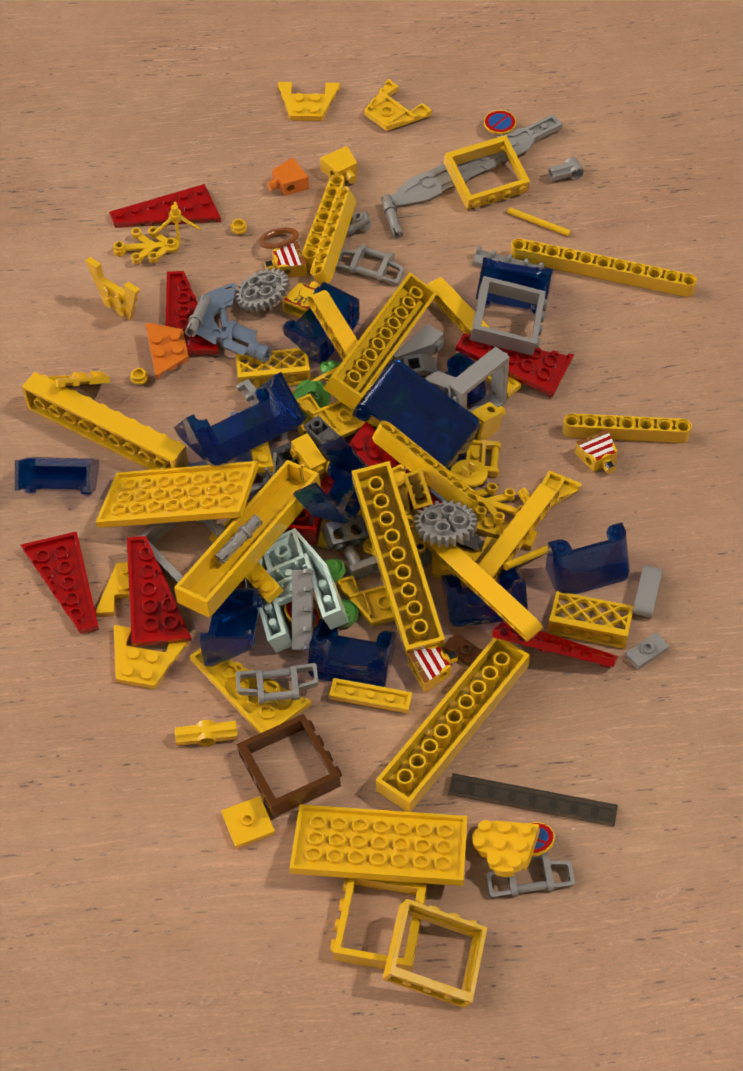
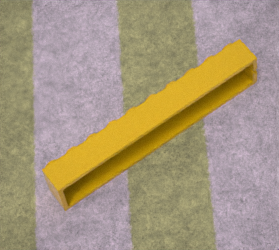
M287 460L245 507L242 517H237L177 583L174 587L177 603L210 618L321 490L319 473L304 467L302 474L301 465ZM254 514L257 515L263 523L253 532L252 537L247 539L224 564L218 562L215 554L238 532V528L241 525L246 524Z

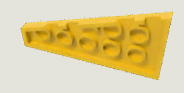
M204 645L189 656L193 664L259 734L297 717L312 705V700L300 697V700L284 699L266 701L265 704H259L258 696H243L237 692L236 672L252 670L243 667V664L237 661L234 662L226 658L224 654L207 645ZM257 677L242 678L240 680L241 688L258 689ZM270 678L263 679L264 693L292 691L291 689L287 690L281 687L279 683Z

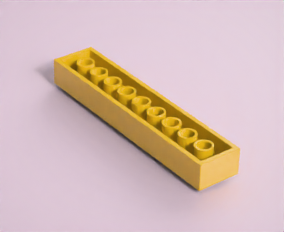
M409 272L323 389L354 410L438 292Z
M34 372L22 385L29 410L149 470L188 466L186 446L181 441H175L166 434H161L152 427L139 423L136 419H130L121 412L114 411L105 404H100L91 397L78 393L75 389L56 387L55 381L37 372Z
M390 462L353 470V485L405 656L407 657L408 652L438 645L440 648L444 647V634Z
M493 638L376 779V792L404 811L412 812L527 670L530 655L509 641Z

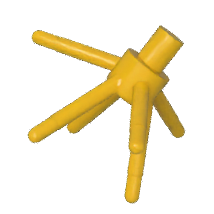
M174 202L169 213L170 217L154 231V234L165 229L170 222L175 223L176 238L180 245L179 222L183 221L197 230H200V227L182 216L177 202Z

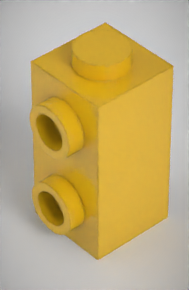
M308 433L291 441V456L293 459L298 460L299 465L302 466V472L304 467L319 473V476L326 471L327 461Z

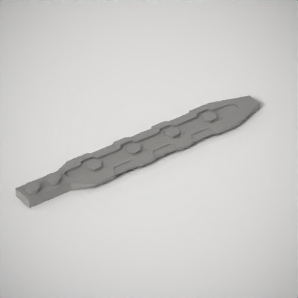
M552 114L528 127L514 129L510 133L498 135L496 138L507 135L516 155L519 156L529 151L536 141L562 129V123ZM502 151L456 166L464 181L467 182L470 178L497 167L498 164L508 160L505 152ZM443 162L442 165L407 180L392 195V201L396 208L426 202L455 185Z

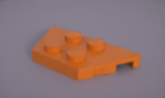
M145 323L156 379H160L161 374L168 370L171 372L177 366L189 361L183 329Z

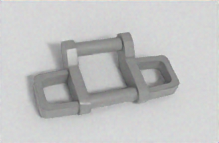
M363 244L357 250L342 249L336 269L373 277L377 281L394 286H399L404 274V267L393 262L394 253L374 250ZM365 254L383 259L378 272L359 266ZM344 255L354 256L350 266L339 264ZM389 266L399 270L396 279L385 277Z
M311 663L262 671V669L236 672L237 692L243 696H258L259 704H265L266 701L284 699L300 700V691L318 686L317 665ZM314 672L313 681L298 685L297 673ZM291 676L292 691L264 693L263 679ZM257 677L258 689L241 688L240 680L242 678Z
M547 852L540 856H532L531 860H541L545 881L517 885L516 876L508 877L510 890L501 892L493 891L491 877L496 875L494 871H491L486 875L489 897L518 896V893L544 889L552 891L556 888L571 887L575 883L572 864L570 861H550ZM551 866H566L569 881L554 883Z

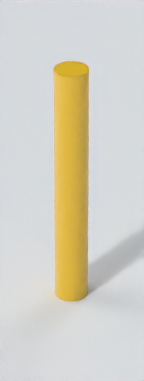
M545 545L503 563L504 570H509L549 552V547Z

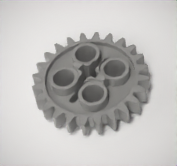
M267 268L264 272L261 269L258 274L253 272L252 277L247 276V280H242L243 284L238 285L239 289L236 290L237 294H235L238 305L245 312L249 310L252 313L256 310L258 313L260 309L266 311L267 307L272 309L273 304L278 305V301L284 300L282 296L288 295L287 291H290L289 286H291L287 274L284 271L281 272L280 269L275 270L273 268L269 271Z
M445 500L442 503L435 501V505L424 506L422 511H417L414 520L415 533L418 534V538H423L424 542L430 541V545L438 543V547H440L442 544H445L447 548L449 544H452L455 547L456 542L463 544V539L469 541L470 536L474 537V532L477 531L476 513H472V508L467 509V505L461 506V502L453 504V500L450 503H446Z

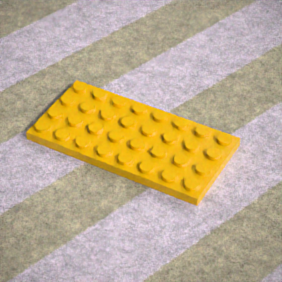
M257 461L116 473L97 517V527L110 528L242 517L259 466Z
M300 804L289 872L290 874L463 886L468 816Z

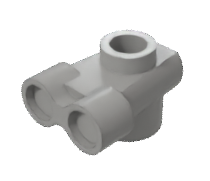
M367 211L354 214L347 231L348 236L355 233L358 229L361 232H365L371 227L370 216Z

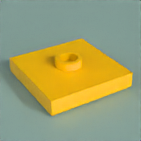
M261 796L221 810L235 849L275 835V830Z

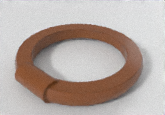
M288 227L272 229L260 237L259 244L266 249L281 248L295 242L298 239L299 233L296 229ZM279 234L293 235L288 240L280 243L265 242L267 239Z

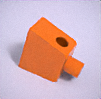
M290 158L272 170L273 180L267 182L269 191L279 189L284 196L309 189V177L294 158Z

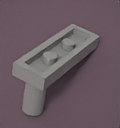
M354 546L345 548L344 553L350 563L349 574L354 576L355 581L380 572L375 557L361 561Z

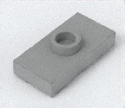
M656 632L628 650L625 656L638 670L669 650V645Z

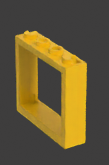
M507 135L445 153L444 165L467 210L479 208L485 204H493L498 200L508 199L518 194L522 195V193L529 190L530 180ZM504 151L519 181L471 195L456 165Z
M345 878L343 891L346 892L345 898H341L339 903L341 917L340 919L336 918L334 927L337 935L336 939L331 940L330 945L333 959L339 962L385 969L387 955L342 948L355 885L416 895L415 900H419L421 904L425 905L427 884ZM412 916L404 958L398 957L396 963L398 968L412 972L421 919Z
M406 899L399 905L382 980L465 1008L473 1003L488 927L477 924L475 920H465L456 913L443 912L436 906L423 905L419 900L412 901ZM407 915L472 937L462 990L396 967Z

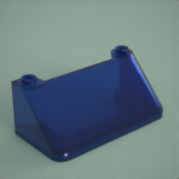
M394 360L388 364L355 407L352 414L364 422L374 416L380 422L387 421L449 471H451V467L455 463L464 460L480 426L479 420L475 415L399 360Z
M282 372L273 375L270 380L256 389L255 395L259 403L210 426L207 418L199 420L193 414L182 420L174 429L179 438L208 465L218 467L300 426L304 421V415Z

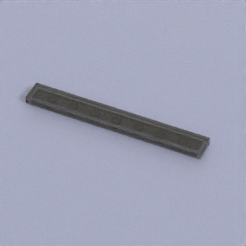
M452 773L448 795L613 827L615 826L618 809L617 804Z

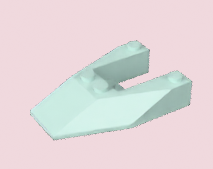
M295 528L283 533L259 560V563L284 591L269 604L255 589V598L266 637L276 653L292 646V635L283 605L292 602V570H313V592H315L322 617L330 629L349 622L327 564Z

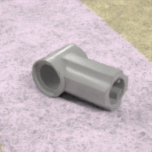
M571 157L564 164L549 167L548 173L551 181L568 177L575 180L583 176L584 170L578 159Z

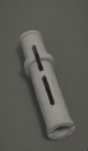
M385 194V199L383 196L381 197L384 206L383 212L387 216L393 238L400 239V236L403 237V232L396 214L397 208L393 204L392 196Z
M204 294L201 295L193 315L189 317V324L185 329L187 336L191 337L192 334V337H194L198 328L201 327L202 319L212 301L209 295H205V298Z
M254 514L246 524L241 525L238 528V532L215 554L216 560L224 564L247 539L252 537L253 532L263 523L260 521L261 519Z

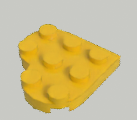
M483 820L478 824V828H476L472 835L473 847L479 852L481 857L487 858L488 866L494 871L495 875L514 877V873L521 871L523 868L526 870L529 866L540 833L539 824Z

